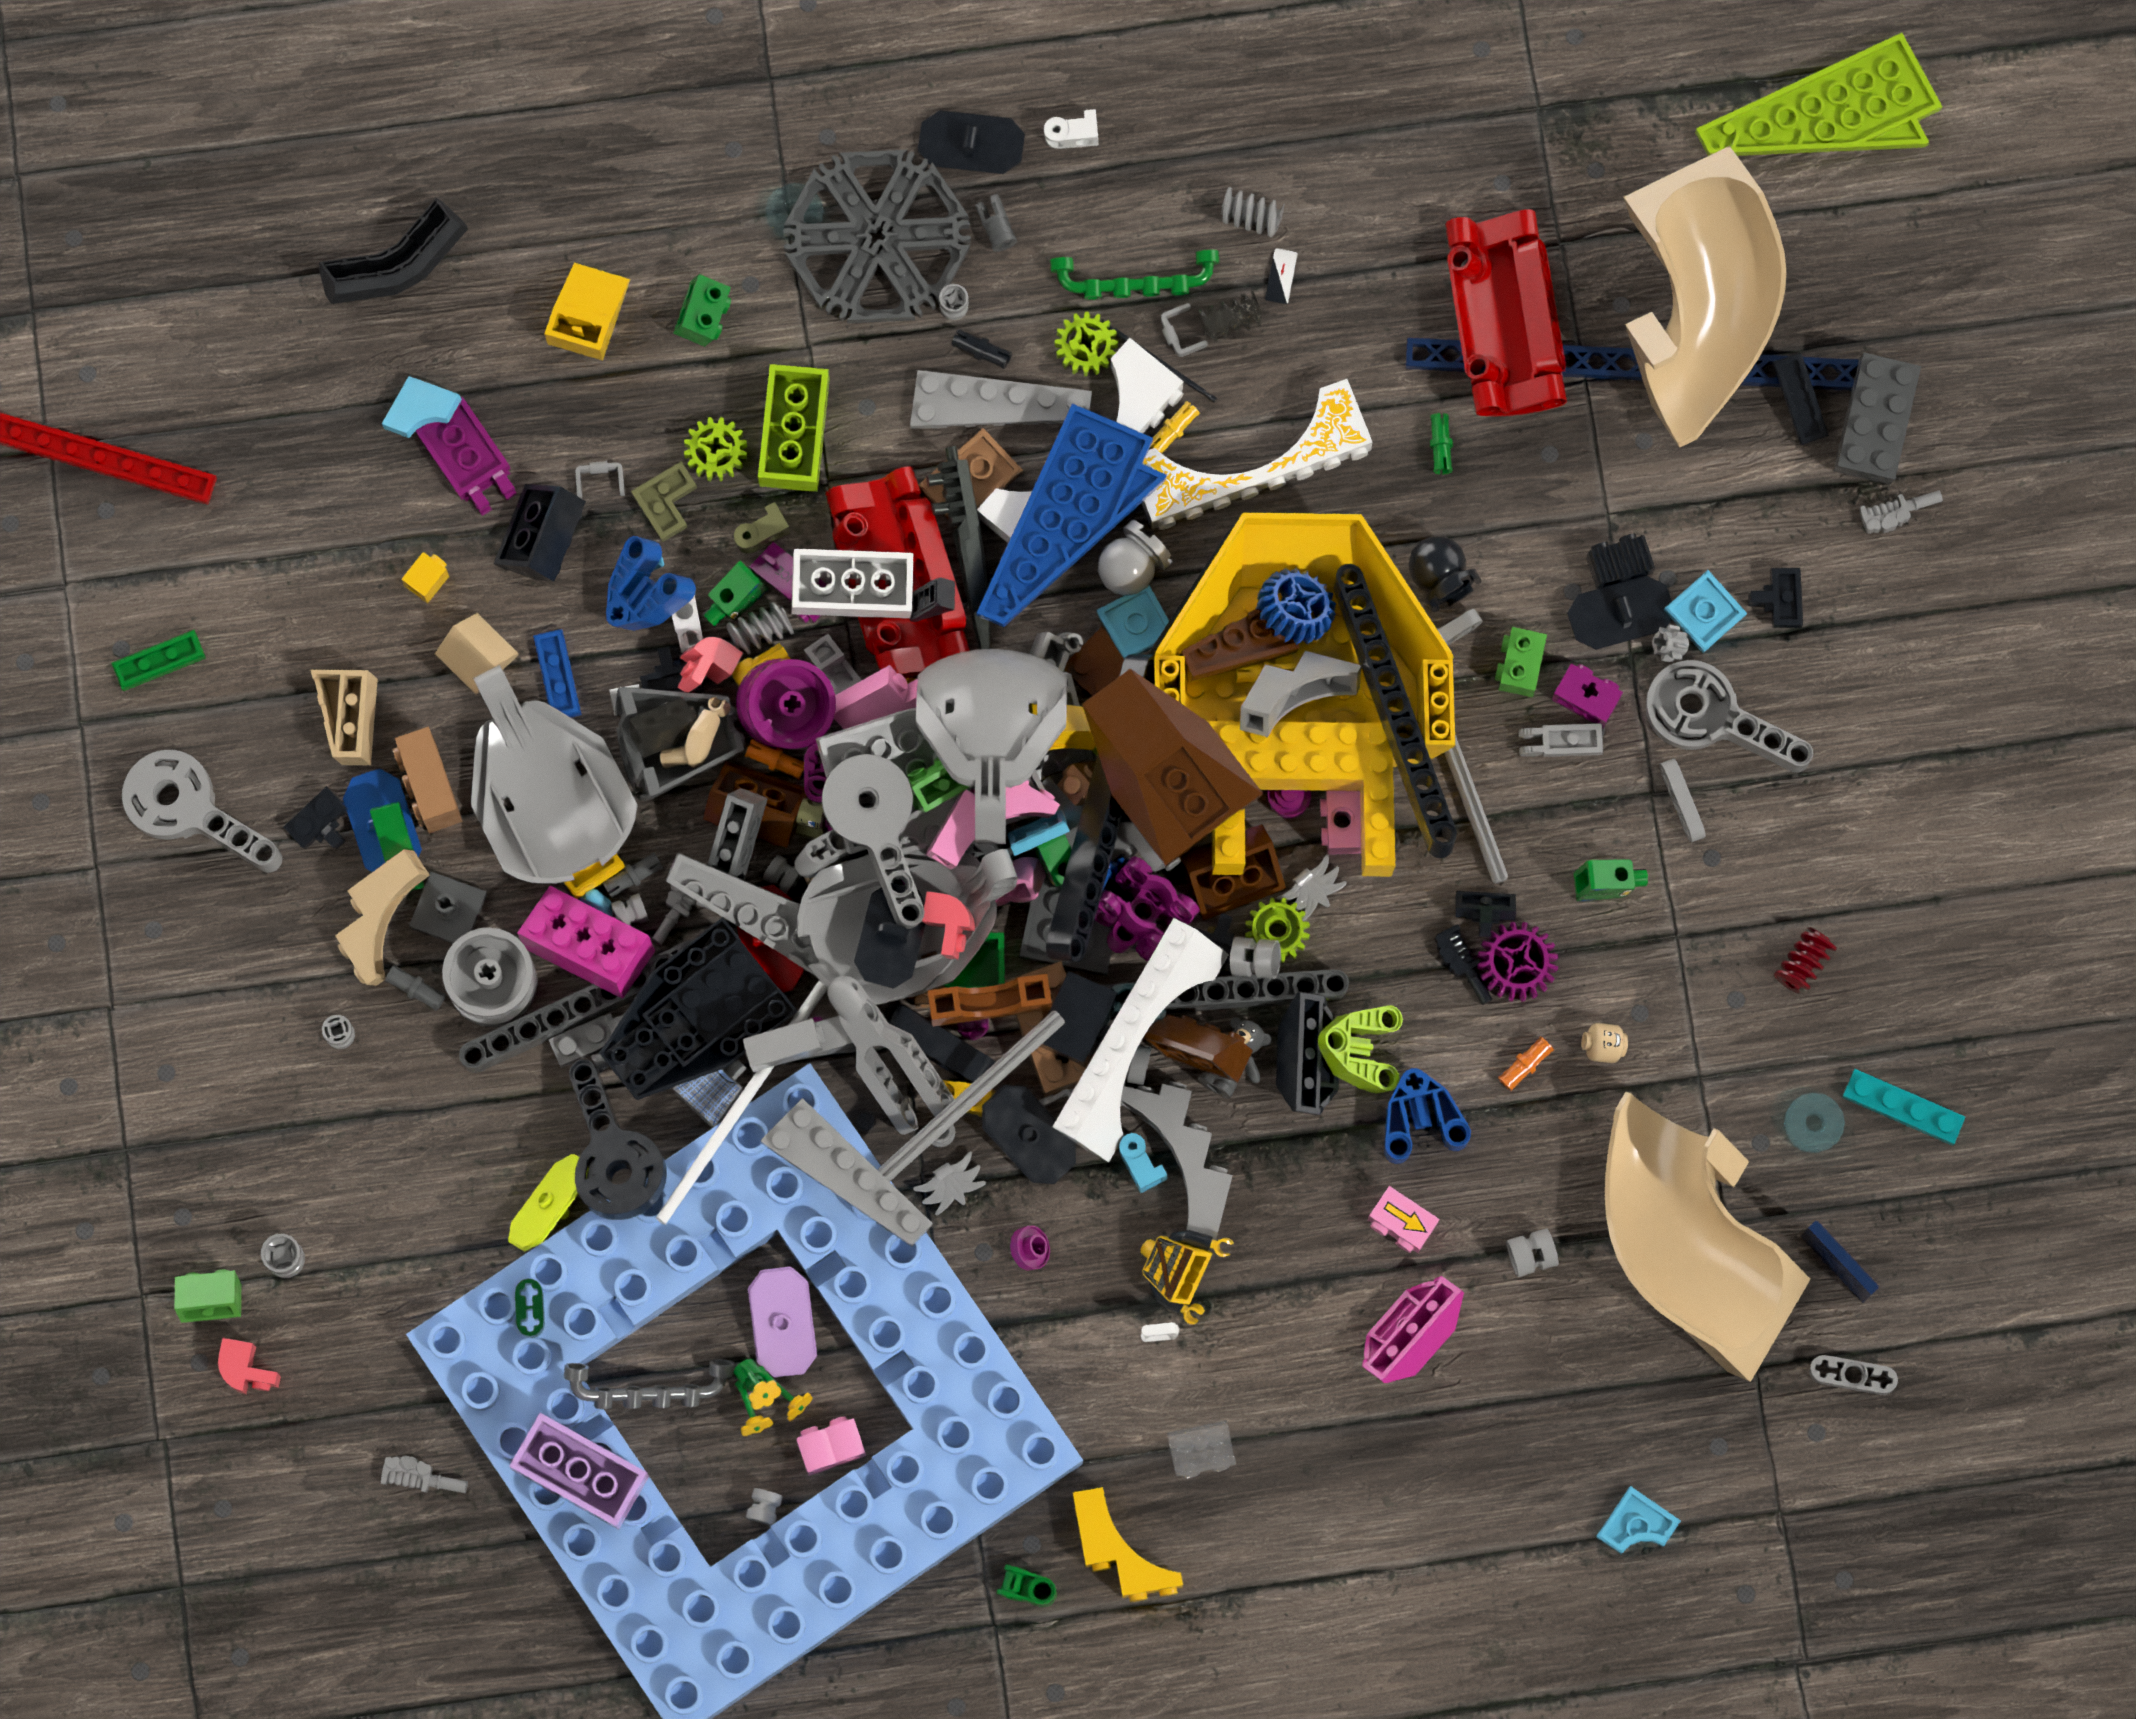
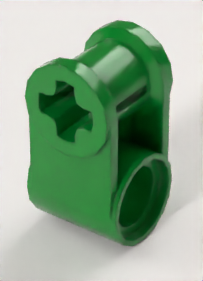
M1005 1564L1004 1570L1006 1573L1001 1589H997V1595L1039 1607H1048L1055 1602L1057 1590L1050 1579ZM1016 1577L1013 1589H1011L1014 1578ZM1042 1584L1048 1585L1051 1588V1594L1045 1600H1039L1034 1595L1036 1587Z

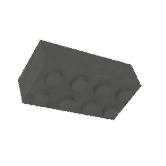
M1868 353L1861 355L1833 469L1834 472L1888 485L1895 480L1921 366Z

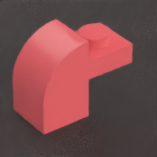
M708 637L702 639L687 649L680 657L687 663L680 672L682 679L678 688L689 693L701 685L705 676L716 684L721 683L732 675L743 652L721 638Z
M926 892L925 913L922 922L927 926L945 928L941 954L946 958L958 960L959 952H964L966 935L962 934L963 930L975 932L973 915L967 906L951 895Z
M222 1338L218 1367L226 1383L242 1394H247L249 1383H252L253 1389L270 1391V1387L279 1388L281 1376L277 1372L252 1368L256 1346L253 1343Z

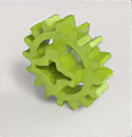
M1085 311L1084 318L1081 319L1077 313L1073 314L1072 323L1065 319L1063 321L1065 330L1057 329V336L1061 339L1055 340V347L1061 348L1056 351L1057 358L1064 357L1062 366L1066 368L1071 364L1073 366V374L1082 369L1084 376L1088 375L1090 369H1093L1096 375L1099 374V366L1101 365L1108 369L1109 361L1107 358L1111 359L1116 354L1112 349L1118 348V341L1111 340L1116 337V330L1108 331L1110 321L1107 320L1101 323L1100 314H1097L1092 319L1088 311ZM1075 331V338L1067 344L1068 337ZM1082 336L1088 344H1091V353L1086 348V345L1082 344ZM1106 344L1104 352L1098 357V349ZM1075 357L1082 358V359H1084V360H1086V361L1079 360V359H1077V358H1075Z
M708 417V424L705 426L698 421V430L689 429L688 431L692 440H684V446L689 448L684 451V456L687 459H691L688 462V467L690 469L697 467L696 476L698 477L706 473L708 481L712 480L713 475H717L719 481H723V474L725 473L730 477H734L733 468H743L739 459H747V452L741 450L747 447V441L740 440L743 437V431L737 430L734 432L735 423L732 421L726 426L723 417H720L718 423H714L713 419ZM712 432V434H710V435L707 436L706 438H702V437L705 436L706 434ZM725 434L733 440L735 446H732V443L726 442ZM715 445H720V449L716 451V454L711 453V449H714ZM696 452L706 458V464L700 461ZM726 460L729 461V462H727L726 464H724V465H722V466H719L721 463L725 462Z

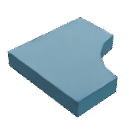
M408 376L383 420L382 426L388 431L410 438L418 428L425 424L434 422L449 423L462 399L457 393Z
M1630 1486L1596 1538L1619 1554H1622L1629 1546L1639 1542H1653L1663 1547L1681 1520Z

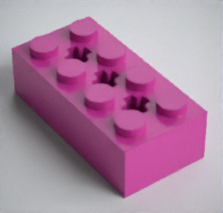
M552 886L548 887L517 932L520 941L524 944L527 951L622 999L655 952L649 935Z

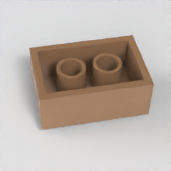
M429 726L396 737L397 747L392 750L401 772L406 771L407 775L402 776L410 799H416V802L411 805L420 827L425 825L428 832L432 833L463 822Z

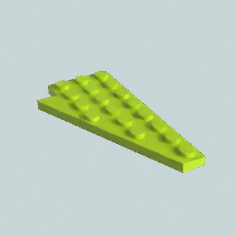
M1900 33L1696 128L1695 133L1708 156L1728 146L1731 147L1737 156L1924 148L1928 146L1929 140L1918 121L1941 111L1942 105L1903 33Z

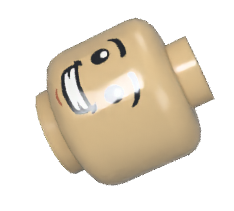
M1594 1023L1588 1032L1583 1033L1581 1047L1583 1050H1586L1587 1057L1591 1061L1616 1063L1627 1052L1628 1037L1618 1025Z

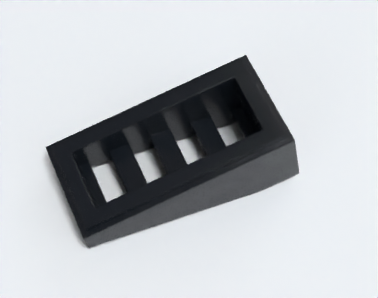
M942 577L936 578L912 592L911 622H918L955 610V581Z

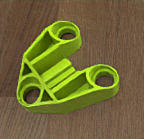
M1390 1005L1337 1016L1320 1032L1318 1037L1319 1049L1333 1075L1359 1089L1375 1094L1394 1090L1400 1080L1397 1069L1389 1064L1350 1057V1054L1369 1057L1370 1051L1373 1050L1371 1039L1353 1037L1351 1034L1382 1035L1395 1032L1402 1026V1014L1397 1007ZM1385 1011L1390 1013L1393 1018L1390 1028L1386 1027L1382 1022V1015ZM1330 1034L1334 1042L1333 1048L1328 1043V1036ZM1382 1070L1387 1072L1390 1078L1387 1087L1383 1086L1379 1081V1073Z

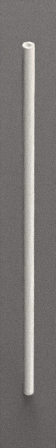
M899 879L894 880V884L899 885ZM818 981L789 1025L807 1020L828 987ZM774 1066L756 1071L656 1216L657 1221L666 1225Z

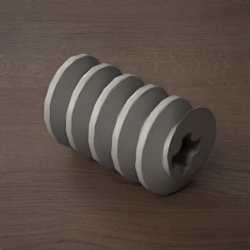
M1228 187L1221 209L1223 223L1228 224L1234 218V226L1238 228L1245 221V230L1250 231L1256 224L1257 234H1261L1267 228V236L1272 238L1279 228L1285 203L1280 210H1277L1276 200H1273L1267 207L1265 206V197H1261L1258 203H1254V194L1251 193L1246 200H1243L1242 190H1239L1236 196L1233 197L1232 187Z
M771 602L769 605L770 613L763 607H760L759 618L753 612L748 613V623L742 617H739L737 619V628L731 622H728L727 631L734 647L739 650L742 648L749 655L751 654L750 644L753 643L758 649H761V639L772 644V634H775L781 640L783 639L782 629L784 628L791 635L794 634L782 605L779 608L774 602Z

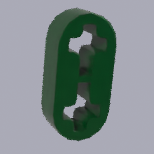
M528 1278L519 1282L515 1289L516 1325L523 1336L534 1338L543 1332L545 1326L544 1293L541 1285L536 1280ZM528 1285H531L533 1290L538 1291L537 1295L532 1296V1306H527L526 1297L521 1296V1292L526 1291ZM528 1311H533L534 1320L539 1321V1325H535L533 1331H528L526 1326H522V1322L528 1320Z

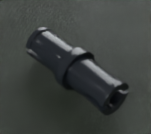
M961 329L956 331L951 344L953 347L974 355V359L979 361L984 359L1002 369H1006L1012 357L1011 351L989 343V339L985 337L980 339Z

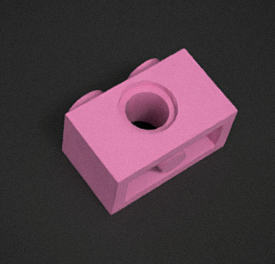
M1326 791L1325 799H1320L1321 817H1326L1327 828H1321L1322 846H1327L1328 854L1361 853L1360 791ZM1338 816H1345L1349 819L1350 825L1340 828L1335 825L1334 819Z

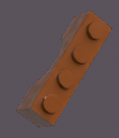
M1048 974L1019 977L1007 983L988 987L963 988L955 986L927 990L932 1026L1046 1011L1052 1007Z

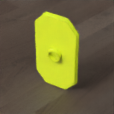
M571 1154L552 1166L512 1220L508 1237L509 1243L525 1252L541 1244L559 1219H566L569 1216L568 1207L578 1195L575 1185V1168L579 1160L577 1155Z

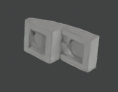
M826 634L804 649L811 663L824 672L830 680L835 695L862 681L829 634Z

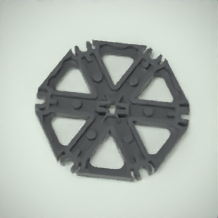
M907 150L839 153V157L843 160L844 164H841L839 158L833 155L832 162L835 168L828 170L820 163L819 170L823 177L814 168L784 224V237H793L795 239L792 244H784V251L788 252L785 253V257L821 311L826 302L830 301L826 306V314L830 315L833 308L839 307L842 309L839 320L843 322L847 318L848 312H851L847 324L913 321L915 316L911 313L910 309H914L917 317H923L919 306L926 303L934 310L935 301L931 296L940 305V292L945 286L952 283L970 249L971 236H962L959 233L961 229L970 228V221H967L969 216L933 163L927 172L925 171L928 167V159L924 158L919 166L912 164L915 157L912 151L907 155L906 161H903V157L907 154ZM887 165L893 168L894 173L875 207L855 177L854 171L862 166ZM923 186L934 188L948 209V215L944 218L904 219L916 195ZM827 191L831 194L849 222L806 224L804 222V215L816 193ZM882 227V237L884 240L878 239L872 246V236L870 233H877ZM945 249L950 253L951 258L939 281L936 284L930 285L926 283L906 251ZM850 253L833 287L828 290L819 286L806 266L807 258L812 255ZM878 266L901 299L900 305L895 309L865 310L860 305V300Z

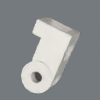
M1096 109L1084 110L1085 118L1064 120L1060 117L1050 118L1044 125L1046 143L1056 149L1099 145Z
M694 595L689 603L672 615L681 653H684L703 639Z

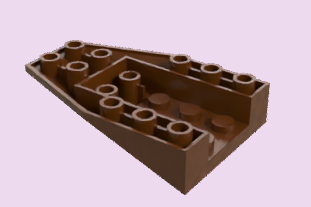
M1132 669L1127 670L1082 704L1112 796L1165 867L1190 850V847L1237 812L1240 813L1263 795L1260 788L1207 721Z

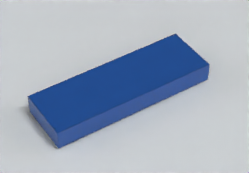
M559 629L533 635L548 704L570 718L582 715L563 630Z

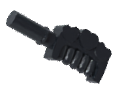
M1457 924L1438 933L1435 937V942L1437 943L1436 948L1440 951L1438 956L1442 964L1449 966V971L1455 977L1465 974L1468 979L1467 982L1470 983L1482 1005L1492 1001L1493 999L1483 984L1480 975L1475 970L1480 962L1471 956V951L1467 950L1468 945L1464 944L1463 938H1460L1461 933L1458 932L1460 931L1459 925Z

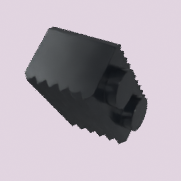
M1628 534L1621 537L1618 543L1608 545V542L1598 543L1591 547L1586 556L1596 589L1653 574L1655 570L1644 535L1637 537L1636 534Z

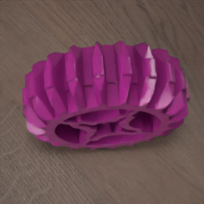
M1514 921L1510 922V931H1507L1504 925H1500L1498 927L1500 936L1496 932L1491 931V937L1489 938L1492 942L1483 940L1481 944L1487 951H1479L1478 958L1486 960L1478 963L1477 966L1478 970H1487V972L1481 975V980L1487 981L1491 979L1492 981L1487 989L1491 991L1496 986L1500 989L1497 993L1499 998L1503 996L1504 991L1508 992V1001L1513 1002L1515 994H1519L1520 1001L1525 1002L1526 992L1529 993L1532 999L1537 998L1536 988L1543 993L1546 992L1547 986L1544 982L1553 983L1555 978L1549 973H1555L1558 970L1557 965L1549 963L1558 959V954L1548 953L1554 949L1555 944L1553 942L1544 944L1548 938L1547 933H1543L1540 937L1536 936L1539 929L1538 926H1534L1531 932L1526 931L1527 922L1522 923L1521 930H1517ZM1510 940L1524 941L1517 949H1509L1507 947L1503 949L1499 947ZM1531 946H1534L1540 954L1542 969L1536 967V963L1529 957ZM1524 950L1525 952L1522 957V964L1524 966L1522 967L1520 964L1519 968L1516 967L1514 972L1511 973L1514 963L1511 957L1516 959V956H1520ZM1494 955L1500 957L1499 960L1507 967V973L1504 978L1499 975L1495 968ZM1519 974L1536 977L1528 983H1512Z

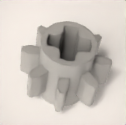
M1668 625L1667 628L1660 627L1652 640V646L1655 650L1654 654L1661 655V661L1673 663L1674 659L1682 660V656L1686 654L1689 648L1687 633L1680 632V626Z

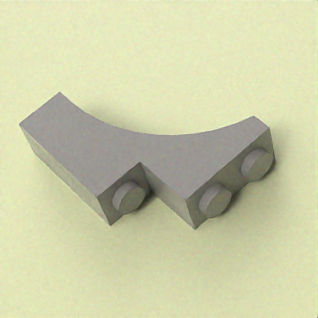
M1308 651L1304 652L1294 672L1265 664L1241 706L1240 730L1268 737L1274 726L1283 716L1304 703L1329 696L1356 695L1360 689L1362 665Z
M839 1016L816 1023L813 1019H808L743 1039L749 1064L753 1072L814 1056L856 1052V1046L842 1027Z

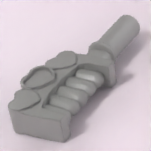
M1940 490L1919 497H1912V499L1906 501L1903 494H1900L1892 502L1880 503L1879 506L1874 505L1872 508H1865V505L1861 506L1859 512L1866 533H1879L1880 530L1883 533H1888L1889 531H1894L1897 526H1902L1909 521L1911 517L1909 511L1943 502Z
M671 885V891L666 899V906L671 908V910L665 915V919L652 937V940L662 945L675 924L678 923L680 916L689 917V911L692 908L691 905L695 904V899Z
M397 1456L393 1458L386 1457L381 1476V1484L395 1483V1485L402 1484L404 1487L409 1485L410 1488L416 1487V1489H421V1492L426 1493L429 1486L466 1493L468 1481L443 1477L442 1475H433V1467L431 1465H427L423 1461H418L417 1458L402 1456L401 1458Z

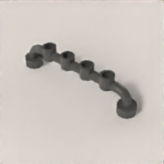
M723 1359L711 1360L709 1375L715 1378L708 1386L685 1384L682 1387L655 1385L653 1388L626 1386L617 1389L601 1386L595 1389H586L583 1387L582 1381L588 1380L589 1366L582 1363L565 1364L564 1379L570 1381V1389L577 1398L589 1402L594 1401V1407L597 1409H611L612 1401H623L624 1407L636 1409L641 1407L642 1400H652V1406L667 1408L670 1407L671 1399H681V1405L686 1407L699 1406V1399L713 1397L723 1389L726 1379L733 1376L734 1363Z

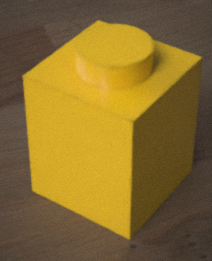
M423 552L401 579L404 587L428 604L449 578L445 568L447 564L435 554L430 557Z

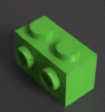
M1512 627L1510 636L1504 635L1500 652L1506 653L1504 664L1498 663L1495 680L1500 681L1498 690L1533 698L1547 634Z
M938 757L933 760L934 765L927 769L923 767L916 769L908 775L913 795V806L916 810L925 813L969 788V786L959 784L951 778Z
M221 1269L215 1271V1273H188L185 1276L175 1277L174 1309L181 1323L241 1317V1282L236 1272Z

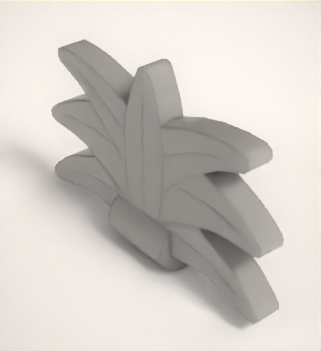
M1328 854L1325 855L1316 868L1312 870L1305 868L1293 879L1295 885L1292 889L1276 898L1279 901L1282 898H1286V901L1297 898L1295 901L1297 903L1296 911L1305 908L1306 915L1302 921H1305L1313 913L1318 903L1329 908L1330 904L1327 896L1339 891L1347 884L1346 881L1333 884L1338 875L1339 866L1324 874L1329 863Z
M971 1151L954 1165L950 1166L948 1162L933 1171L934 1177L929 1182L913 1188L917 1192L934 1191L922 1203H940L935 1212L936 1216L945 1211L954 1199L961 1205H965L964 1193L977 1190L986 1184L985 1181L972 1182L980 1170V1165L965 1171L971 1160Z

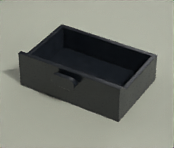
M1069 971L1048 1013L1050 1014L1054 1010L1057 1011L1065 1023L1039 1047L1087 1068L1099 1042L1103 1041L1111 1027L1108 1023L1120 1000L1118 993Z

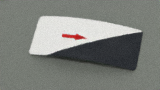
M1282 249L1274 250L1265 300L1283 304L1288 303L1297 252Z

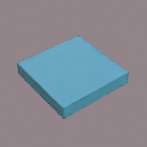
M1709 570L1663 609L1680 626V629L1687 633V637L1702 653L1747 615V612Z
M1150 585L1138 594L1123 596L1096 610L1109 637L1124 659L1127 655L1143 654L1151 650L1169 622Z
M1058 810L1050 818L1042 817L1009 832L1007 835L1010 847L1016 856L1068 833L1070 830L1063 811Z

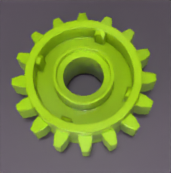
M1270 898V903L1266 906L1264 903L1259 902V911H1250L1253 921H1246L1245 923L1247 928L1252 929V931L1245 933V938H1254L1256 943L1260 939L1278 940L1281 947V963H1285L1286 956L1295 959L1297 956L1296 950L1304 951L1305 945L1301 941L1309 940L1310 934L1303 932V930L1310 927L1309 922L1302 921L1306 915L1305 911L1298 913L1296 911L1297 903L1294 902L1291 906L1287 905L1286 898H1282L1280 903H1276L1274 898ZM1273 924H1281L1285 927L1286 933L1281 937H1274L1270 934L1269 928Z

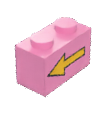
M1390 1186L1368 1218V1221L1372 1223L1370 1227L1382 1236H1386L1388 1233L1397 1239L1396 1245L1408 1253H1411L1412 1250L1419 1253L1440 1220Z

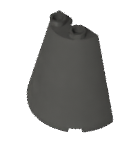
M630 687L618 688L615 714L616 716L621 715L618 723L619 728H616L619 749L628 780L635 793H642L640 794L641 800H651L745 750L744 735L742 732L736 731L734 723H737L738 720L735 707L730 705V712L724 717H719L720 724L703 764L695 768L687 764L665 769L660 760L662 749L685 746L689 731L702 711H711L708 707L710 698L717 697L720 700V706L723 700L730 704L728 696Z

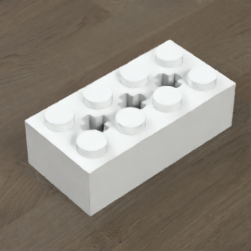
M794 549L792 614L885 618L911 617L913 553ZM820 578H826V583L830 582L825 588L819 587V584L816 583L819 582ZM849 579H855V584L860 585H857L855 589H851L849 585L846 586L845 584H848ZM879 580H885V585L890 586H887L885 590L878 589L879 586L876 587L875 585H878Z

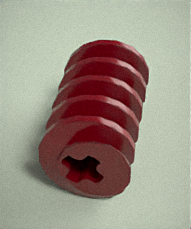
M1811 927L1807 928L1809 932H1802L1800 936L1802 941L1795 942L1794 949L1796 951H1790L1787 954L1789 961H1782V970H1777L1774 973V977L1782 985L1800 994V988L1810 990V985L1805 981L1807 978L1817 979V976L1812 971L1813 969L1823 971L1824 967L1819 960L1829 961L1831 959L1825 951L1828 949L1836 952L1837 947L1827 936Z

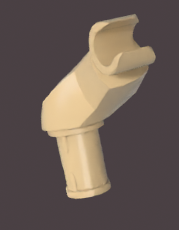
M717 697L710 698L708 707L711 711H702L689 731L685 746L661 750L660 760L665 769L687 764L695 768L705 762L720 724L719 717H724L730 712L731 707L726 700H723L719 706L720 700Z

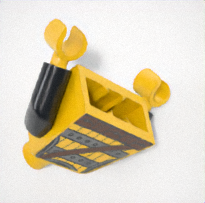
M1193 1230L1173 1232L1169 1237L1159 1236L1156 1241L1151 1239L1145 1241L1141 1247V1254L1148 1259L1142 1271L1149 1281V1286L1156 1302L1177 1314L1179 1312L1183 1313V1318L1188 1324H1196L1199 1320L1191 1315L1190 1310H1194L1202 1315L1204 1308L1197 1303L1190 1306L1186 1304H1190L1213 1254L1208 1250L1209 1248L1214 1249L1218 1256L1226 1257L1230 1254L1222 1252L1220 1244L1225 1242L1233 1245L1234 1242L1229 1238H1222L1216 1241L1210 1235Z

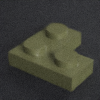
M681 461L631 491L632 496L662 542L687 528L686 522L673 503L697 489V485Z

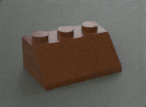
M726 761L710 789L703 820L719 826L727 794L743 788L768 798L757 838L768 841L772 845L787 848L797 829L798 823H796L801 802L803 798H808L804 787Z
M1262 824L1245 830V867L1242 875H1212V843L1180 856L1186 880L1200 909L1199 912L1203 920L1286 889L1273 842Z
M1169 1014L1151 1024L1143 1037L1166 1058L1237 1083L1253 1052L1244 1043L1245 1038L1231 1031H1229L1228 1035L1223 1034L1219 1028L1205 1023L1204 1026L1197 1025V1021L1186 1015H1181L1180 1018Z

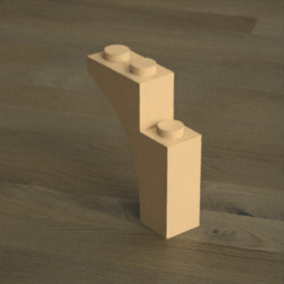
M402 850L347 890L352 897L350 900L351 905L363 916L336 934L335 937L340 943L338 944L340 952L345 958L351 960L355 966L354 974L363 984L377 986L385 980L383 945L391 917L403 898L416 885L430 876L415 851Z

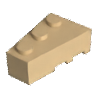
M311 670L318 692L317 698L322 709L325 721L324 726L332 757L342 765L371 766L378 679L368 670Z

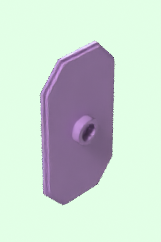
M791 1266L760 1270L748 1287L757 1363L763 1366L773 1377L804 1374L817 1357L808 1281Z

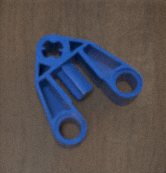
M633 536L625 542L608 583L606 618L610 625L632 631L657 626L693 599L696 587L693 580L688 577L666 573L657 582L649 578L662 556L661 546L656 541Z
M1411 1068L1402 1075L1387 1105L1384 1155L1389 1162L1394 1164L1405 1162L1412 1151L1410 1126L1405 1103H1409L1415 1130L1425 1129L1433 1126L1426 1100L1431 1098L1437 1127L1439 1126L1442 1141L1449 1150L1460 1151L1464 1149L1471 1137V1129L1448 1090L1417 1068ZM1410 1078H1414L1415 1082L1421 1083L1418 1085L1417 1090H1413L1412 1086L1406 1085ZM1459 1129L1464 1133L1465 1139L1461 1142H1454L1449 1137V1131ZM1393 1142H1401L1405 1145L1406 1152L1403 1155H1395L1391 1152L1390 1145Z

